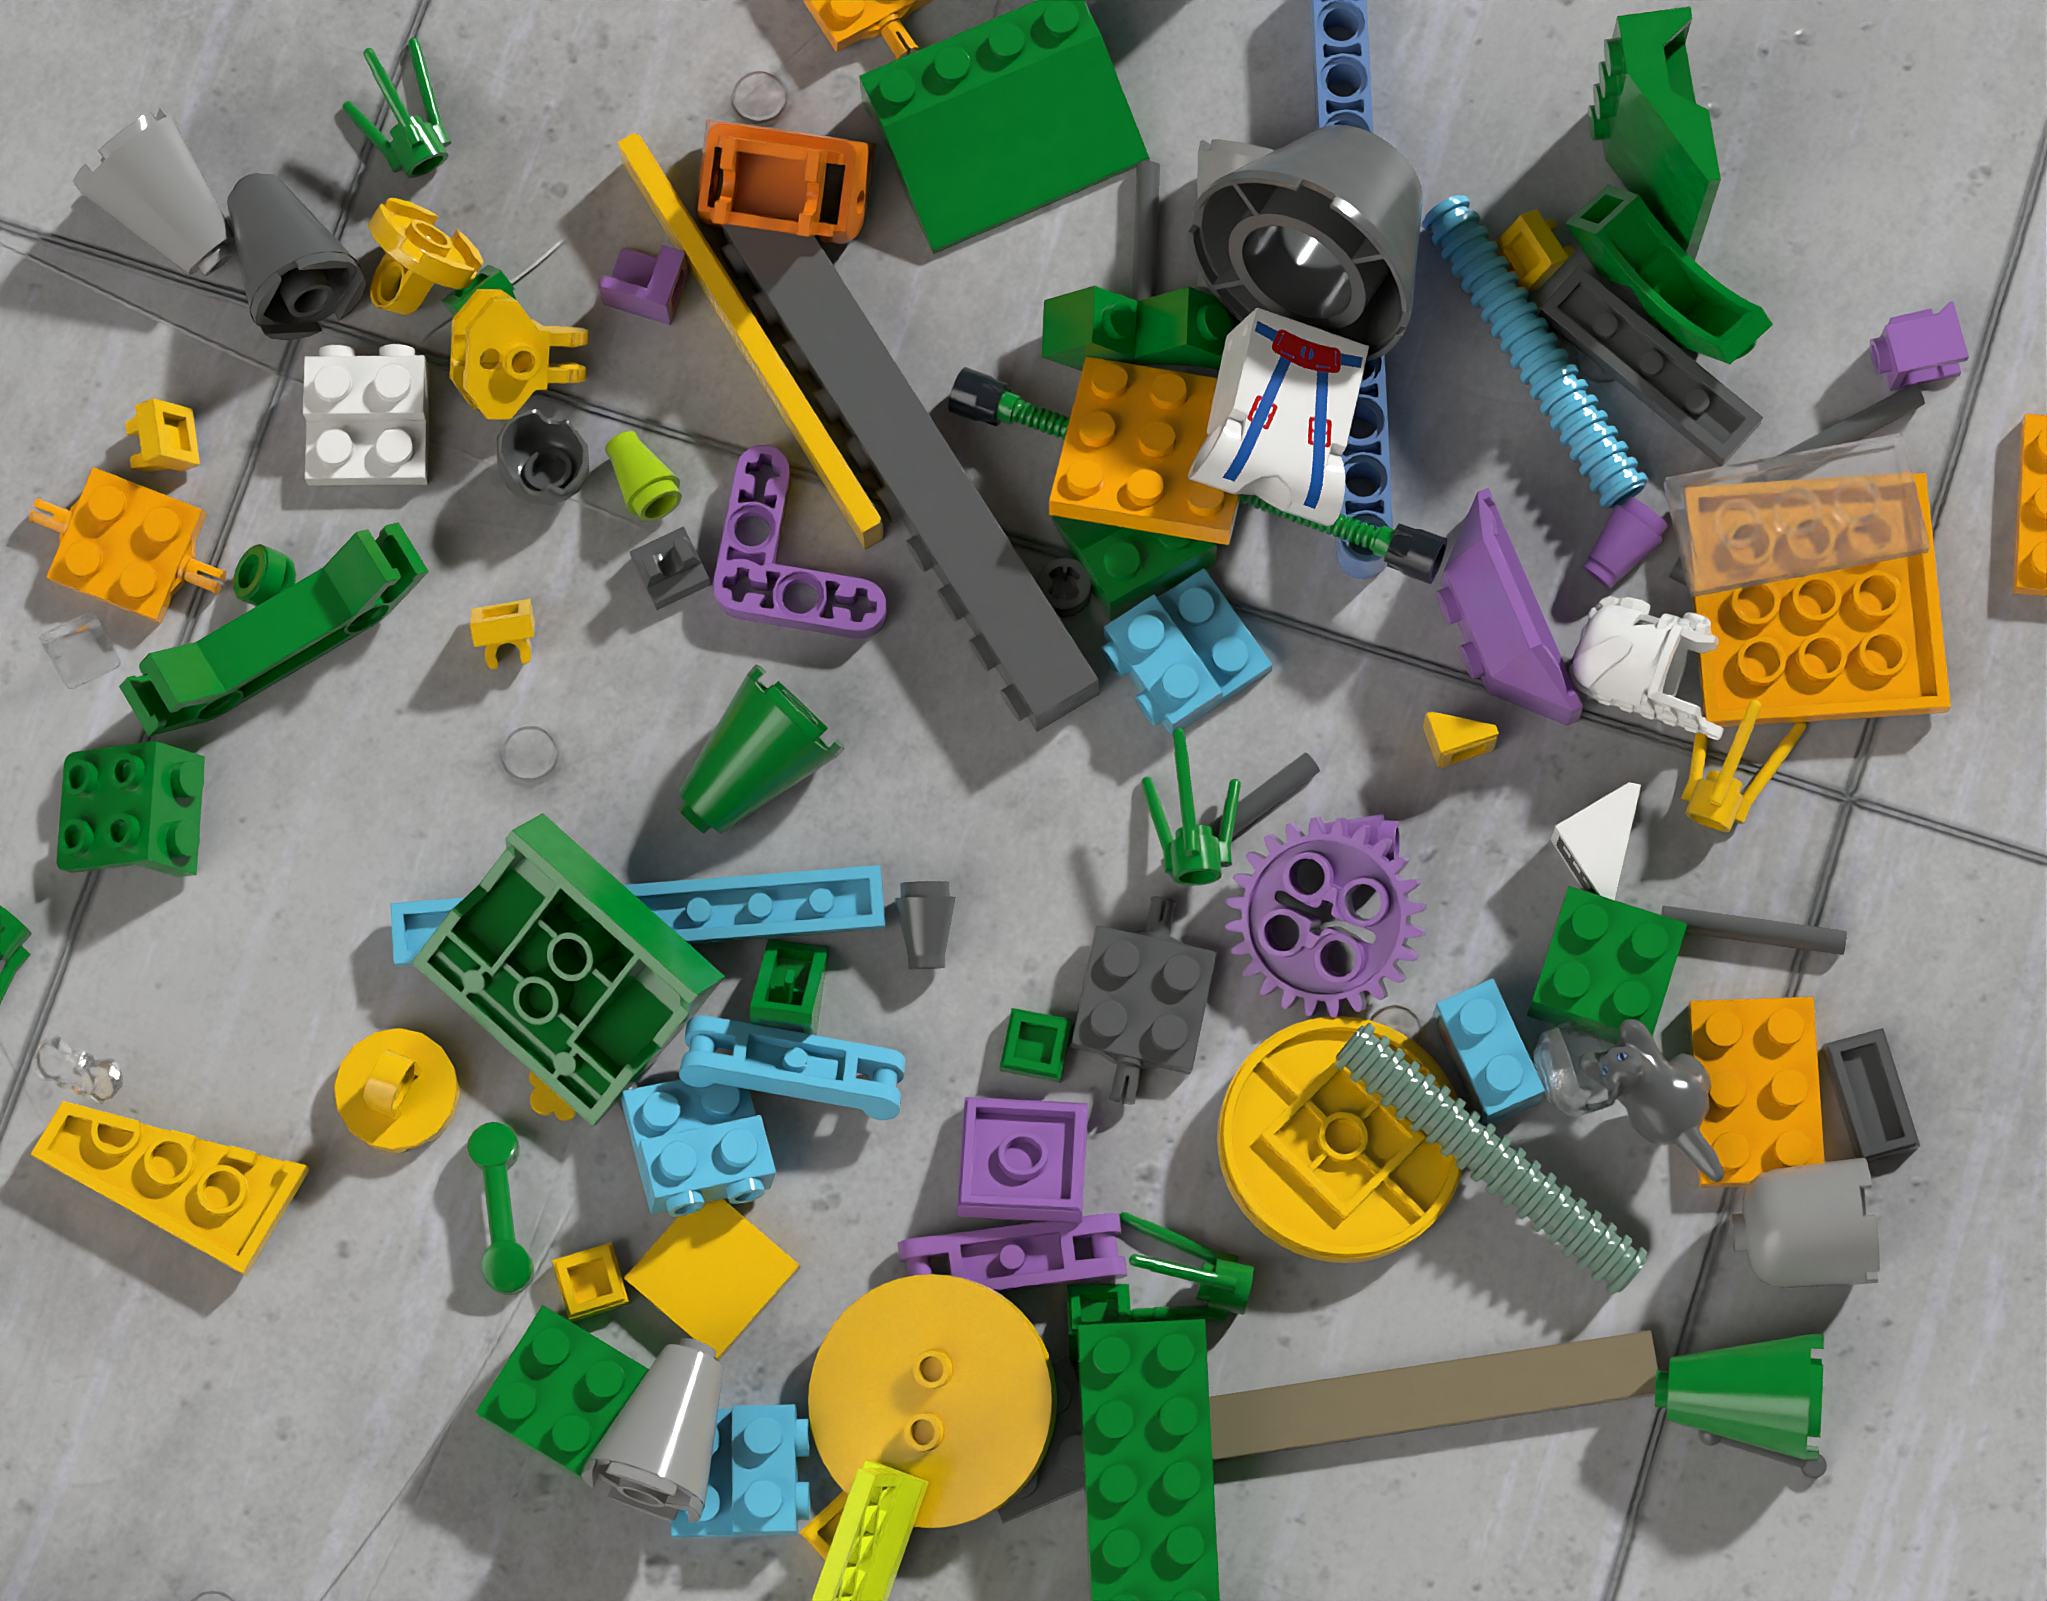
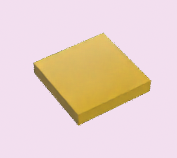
M720 1199L706 1202L704 1208L695 1213L678 1216L624 1279L690 1338L712 1347L716 1351L715 1359L720 1361L801 1267L728 1202Z

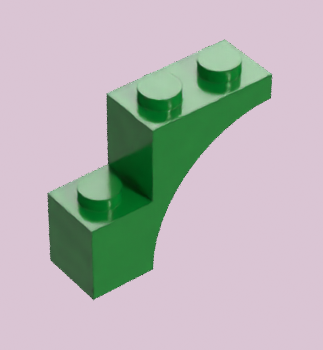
M1607 184L1565 223L1599 276L1632 288L1660 333L1676 345L1730 365L1736 359L1748 354L1755 347L1757 339L1773 325L1761 306L1740 297L1695 262L1663 228L1638 194Z
M1094 285L1044 300L1041 357L1079 371L1083 369L1086 356L1135 365L1169 364L1219 370L1226 336L1241 322L1225 308L1216 296L1189 286L1136 301Z

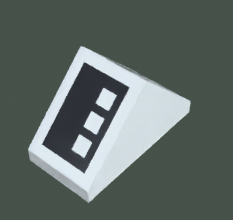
M1629 782L1555 826L1550 840L1582 890L1612 900L1615 899L1641 785Z

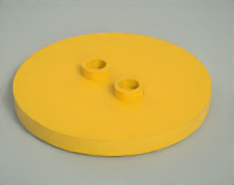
M1337 1016L1309 1019L1282 1029L1266 1039L1253 1050L1234 1075L1225 1093L1218 1119L1217 1146L1220 1166L1227 1187L1241 1211L1256 1228L1280 1246L1296 1254L1325 1262L1356 1263L1374 1260L1390 1255L1417 1240L1443 1213L1456 1191L1463 1169L1460 1170L1455 1165L1457 1158L1452 1154L1444 1157L1440 1153L1442 1148L1440 1144L1435 1142L1430 1145L1425 1141L1427 1134L1420 1129L1415 1133L1410 1129L1412 1121L1407 1117L1402 1120L1398 1119L1395 1116L1397 1111L1395 1107L1391 1104L1387 1108L1381 1105L1380 1100L1382 1097L1378 1093L1374 1092L1372 1095H1369L1365 1091L1366 1083L1361 1079L1356 1083L1350 1079L1352 1072L1344 1067L1342 1070H1339L1335 1067V1062L1337 1061L1335 1057L1362 1025L1365 1027L1370 1023L1375 1027L1373 1034L1380 1039L1385 1035L1389 1038L1390 1043L1388 1046L1393 1051L1401 1048L1405 1052L1404 1060L1409 1064L1414 1060L1420 1064L1418 1071L1425 1076L1431 1073L1436 1078L1433 1084L1438 1088L1446 1085L1451 1090L1448 1096L1454 1101L1458 1099L1443 1070L1416 1042L1388 1026L1357 1017Z
M935 1274L913 1275L884 1283L870 1290L850 1305L834 1322L818 1350L812 1368L808 1395L809 1419L813 1438L824 1465L833 1479L848 1495L858 1468H863L866 1460H872L929 1482L913 1527H951L981 1519L995 1512L1020 1493L1032 1479L1047 1453L1053 1436L1057 1412L1056 1381L1049 1354L1041 1337L1023 1312L1007 1298L983 1284L965 1278Z

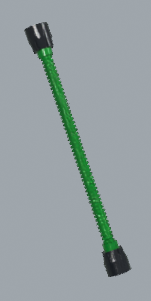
M964 367L958 374L948 403L949 412L973 421H982L996 427L1001 421L1009 424L1019 422L1020 425L1026 424L1027 427H1033L1034 430L1040 429L1041 432H1047L1048 435L1054 434L1055 437H1061L1062 440H1065L1070 417L1067 419L1066 415L1060 416L1058 412L1053 413L1052 410L1046 411L1044 407L1039 408L1038 405L1032 406L1029 402L1025 403L1021 396L1011 393V389L1007 388V383L998 381L990 375L968 367ZM1241 494L1239 502L1241 504L1246 503L1250 507L1254 505L1255 509L1261 507V511L1266 512L1268 510L1269 514L1275 513L1276 516H1282L1283 519L1290 517L1292 522L1297 520L1298 524L1302 525L1304 523V526H1311L1312 529H1319L1320 532L1326 530L1328 535L1333 533L1334 537L1340 536L1342 540L1347 539L1350 543L1355 541L1356 545H1361L1362 543L1364 548L1369 546V549L1373 550V554L1384 558V562H1387V567L1428 584L1434 581L1445 555L1447 538L1423 529H1414L1400 523L1395 529L1386 526L1375 529V526L1372 524L1368 526L1366 522L1360 523L1358 519L1353 521L1352 517L1346 518L1344 514H1340L1333 525L1326 526L1284 512L1256 495Z

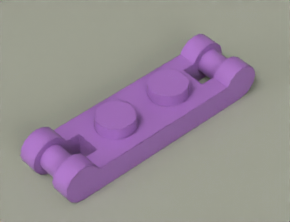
M1118 1213L1082 1216V1223L1042 1221L912 1238L897 1243L899 1261L906 1263L908 1276L932 1274L931 1260L949 1256L951 1276L975 1281L998 1293L1090 1281H1111L1128 1276L1125 1257L1118 1255L1116 1235L1122 1233L1120 1215ZM1091 1239L1094 1259L1076 1261L1073 1240Z

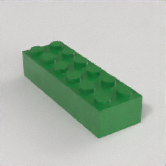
M1205 1319L1078 1325L1076 1332L1090 1601H1220Z

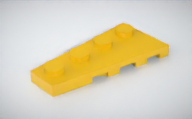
M66 1101L61 1102L31 1152V1155L37 1160L246 1277L310 1171L307 1165L288 1160L282 1161L232 1145L218 1144L172 1129L169 1131L140 1123L138 1120Z

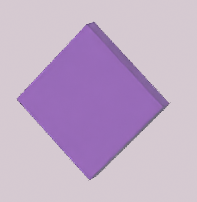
M965 1097L957 1217L1082 1223L1088 1103Z

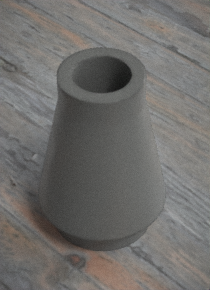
M916 881L900 883L901 898H895V903L908 954V969L945 968V953L956 897L950 896L949 882Z

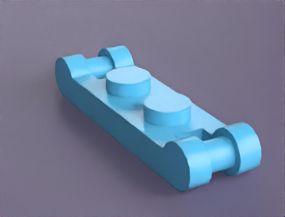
M695 1016L687 1022L685 1043L689 1047V1051L681 1058L679 1077L690 1086L707 1087L717 1083L862 1109L866 1115L877 1120L893 1119L900 1112L901 1092L896 1086L904 1078L906 1060L903 1054L896 1050L711 1016ZM719 1048L732 1050V1056L714 1053V1051ZM856 1073L866 1074L872 1081L856 1078Z

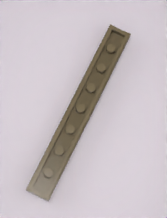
M1649 1330L1210 1396L1213 1462L1655 1396L1656 1369H1658L1652 1332Z

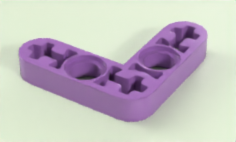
M756 445L747 449L740 456L736 465L713 580V591L720 609L727 615L737 619L854 639H866L876 635L883 628L887 619V604L882 590L875 583L861 578L775 564L791 487L790 465L786 456L778 448L770 445ZM762 462L771 463L773 473L779 476L778 479H768L764 493L766 505L754 502L757 490L755 478L753 475L748 474L749 471H759ZM746 498L751 502L741 503V499ZM776 503L773 509L767 506L768 504ZM749 517L763 519L770 528L767 539L757 546H746L739 542L735 536L738 524ZM739 576H747L752 588L769 591L768 580H777L773 589L774 608H764L766 605L765 595L757 593H746L743 602H735L731 590L725 587L726 585H736ZM797 584L811 586L818 595L816 605L804 614H796L789 611L783 603L786 591ZM827 590H836V603L854 605L858 596L868 597L869 607L876 611L875 613H865L862 622L852 621L850 610L832 606L834 617L832 619L824 618L828 608Z

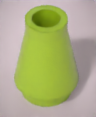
M622 432L607 443L605 452L611 460L629 513L638 515L643 522H653L667 516L680 504L682 494L679 491V478L641 442L636 432Z

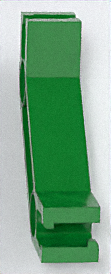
M399 522L384 526L376 540H374L368 529L357 531L323 568L193 643L148 653L139 664L142 676L136 677L134 675L127 677L120 684L119 688L148 737L213 720L382 621L429 571Z

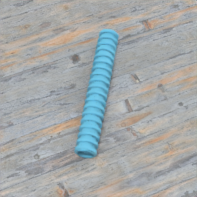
M1457 195L1440 202L1425 215L1422 221L1423 229L1426 232L1434 233L1431 241L1434 246L1438 248L1443 247L1444 250L1441 253L1443 260L1454 264L1451 267L1453 276L1463 278L1461 282L1462 290L1473 294L1470 302L1473 307L1482 308L1483 311L1480 315L1482 321L1493 325L1490 329L1493 338L1502 339L1500 344L1501 351L1504 354L1512 355L1510 365L1513 369H1521V382L1525 385L1530 384L1532 386L1529 393L1533 400H1541L1542 402L1539 410L1543 415H1550L1552 417L1549 423L1551 429L1561 431L1560 443L1562 446L1571 447L1572 450L1569 453V457L1574 462L1580 461L1582 464L1579 468L1582 477H1590L1592 480L1589 488L1593 493L1600 492L1602 495L1599 499L1601 507L1612 509L1616 504H1624L1630 496L1635 497L1645 488L1648 482L1647 475L1643 472L1637 473L1635 470L1638 466V461L1635 457L1626 456L1628 451L1627 444L1624 441L1617 442L1618 430L1615 426H1607V413L1604 410L1598 411L1596 409L1599 402L1595 395H1587L1586 393L1589 385L1584 379L1578 380L1576 378L1579 370L1575 364H1567L1566 360L1569 356L1567 351L1556 347L1559 341L1556 334L1547 333L1546 330L1549 323L1545 318H1538L1536 316L1539 308L1536 303L1527 302L1529 292L1525 287L1517 286L1519 282L1517 273L1507 271L1510 262L1504 256L1498 257L1497 254L1500 247L1497 242L1488 241L1490 231L1486 226L1478 225L1480 221L1479 214L1474 210H1468L1470 207L1468 197Z

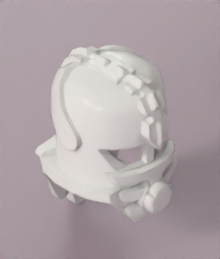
M1609 596L1599 601L1596 607L1591 608L1588 613V623L1582 628L1580 642L1573 654V664L1569 667V675L1578 695L1586 700L1594 699L1607 706L1613 705L1629 713H1639L1642 717L1657 721L1661 720L1664 724L1685 728L1686 731L1707 735L1708 738L1720 740L1724 728L1706 721V718L1701 716L1700 707L1675 698L1684 674L1689 652L1704 654L1717 649L1719 639L1717 636L1711 635V621L1702 615L1691 612L1686 613L1683 618L1667 613L1663 614L1661 618L1648 615L1651 605L1643 600L1630 597L1615 598Z

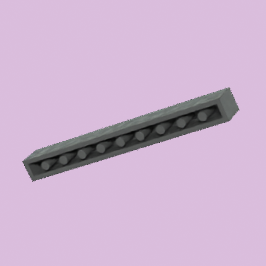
M722 224L726 245L720 248V252L726 264L737 279L746 275L757 293L750 298L759 316L768 328L777 323L788 340L781 347L790 365L798 376L806 372L809 373L819 389L812 393V396L820 412L830 425L839 421L850 439L843 442V445L850 459L861 474L869 469L881 487L874 492L880 506L892 523L901 518L912 535L910 539L906 540L910 553L923 572L930 568H933L944 586L937 590L944 607L955 622L964 617L975 634V637L969 640L970 646L983 668L989 671L996 667L1005 681L1007 687L1001 690V694L1015 718L1021 721L1027 717L1036 732L1098 696L1099 679L815 236L806 237L792 233Z

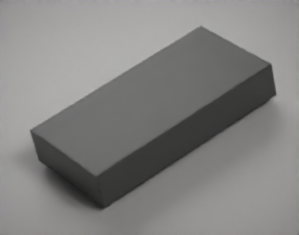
M1884 1028L1824 1044L1821 1049L1855 1157L1865 1158L1867 1163L1917 1150L1920 1147V1142Z

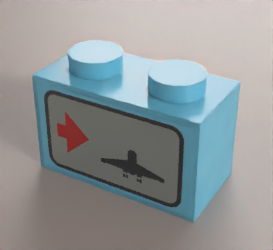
M1490 979L1436 1003L1432 1016L1434 1024L1474 1110L1481 1114L1479 1121L1484 1126L1489 1122L1495 1124L1540 1104L1545 1089L1494 979Z

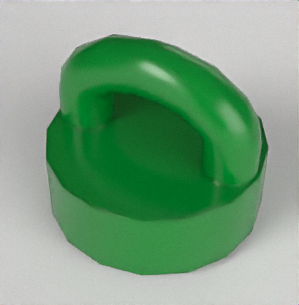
M262 544L250 547L239 560L234 572L233 590L237 599L258 606L296 583L295 565L291 558L277 550Z

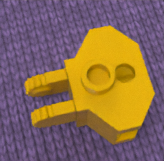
M477 289L452 318L449 378L473 409L480 410L486 419H511L535 390H547L548 383H579L586 381V366L578 365L574 362L549 363L550 346L573 348L588 344V330L573 326H543L534 319H530L520 303L501 289Z

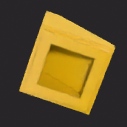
M1427 712L1423 722V729L1437 767L1441 766V768L1493 752L1499 735L1496 725L1441 713Z

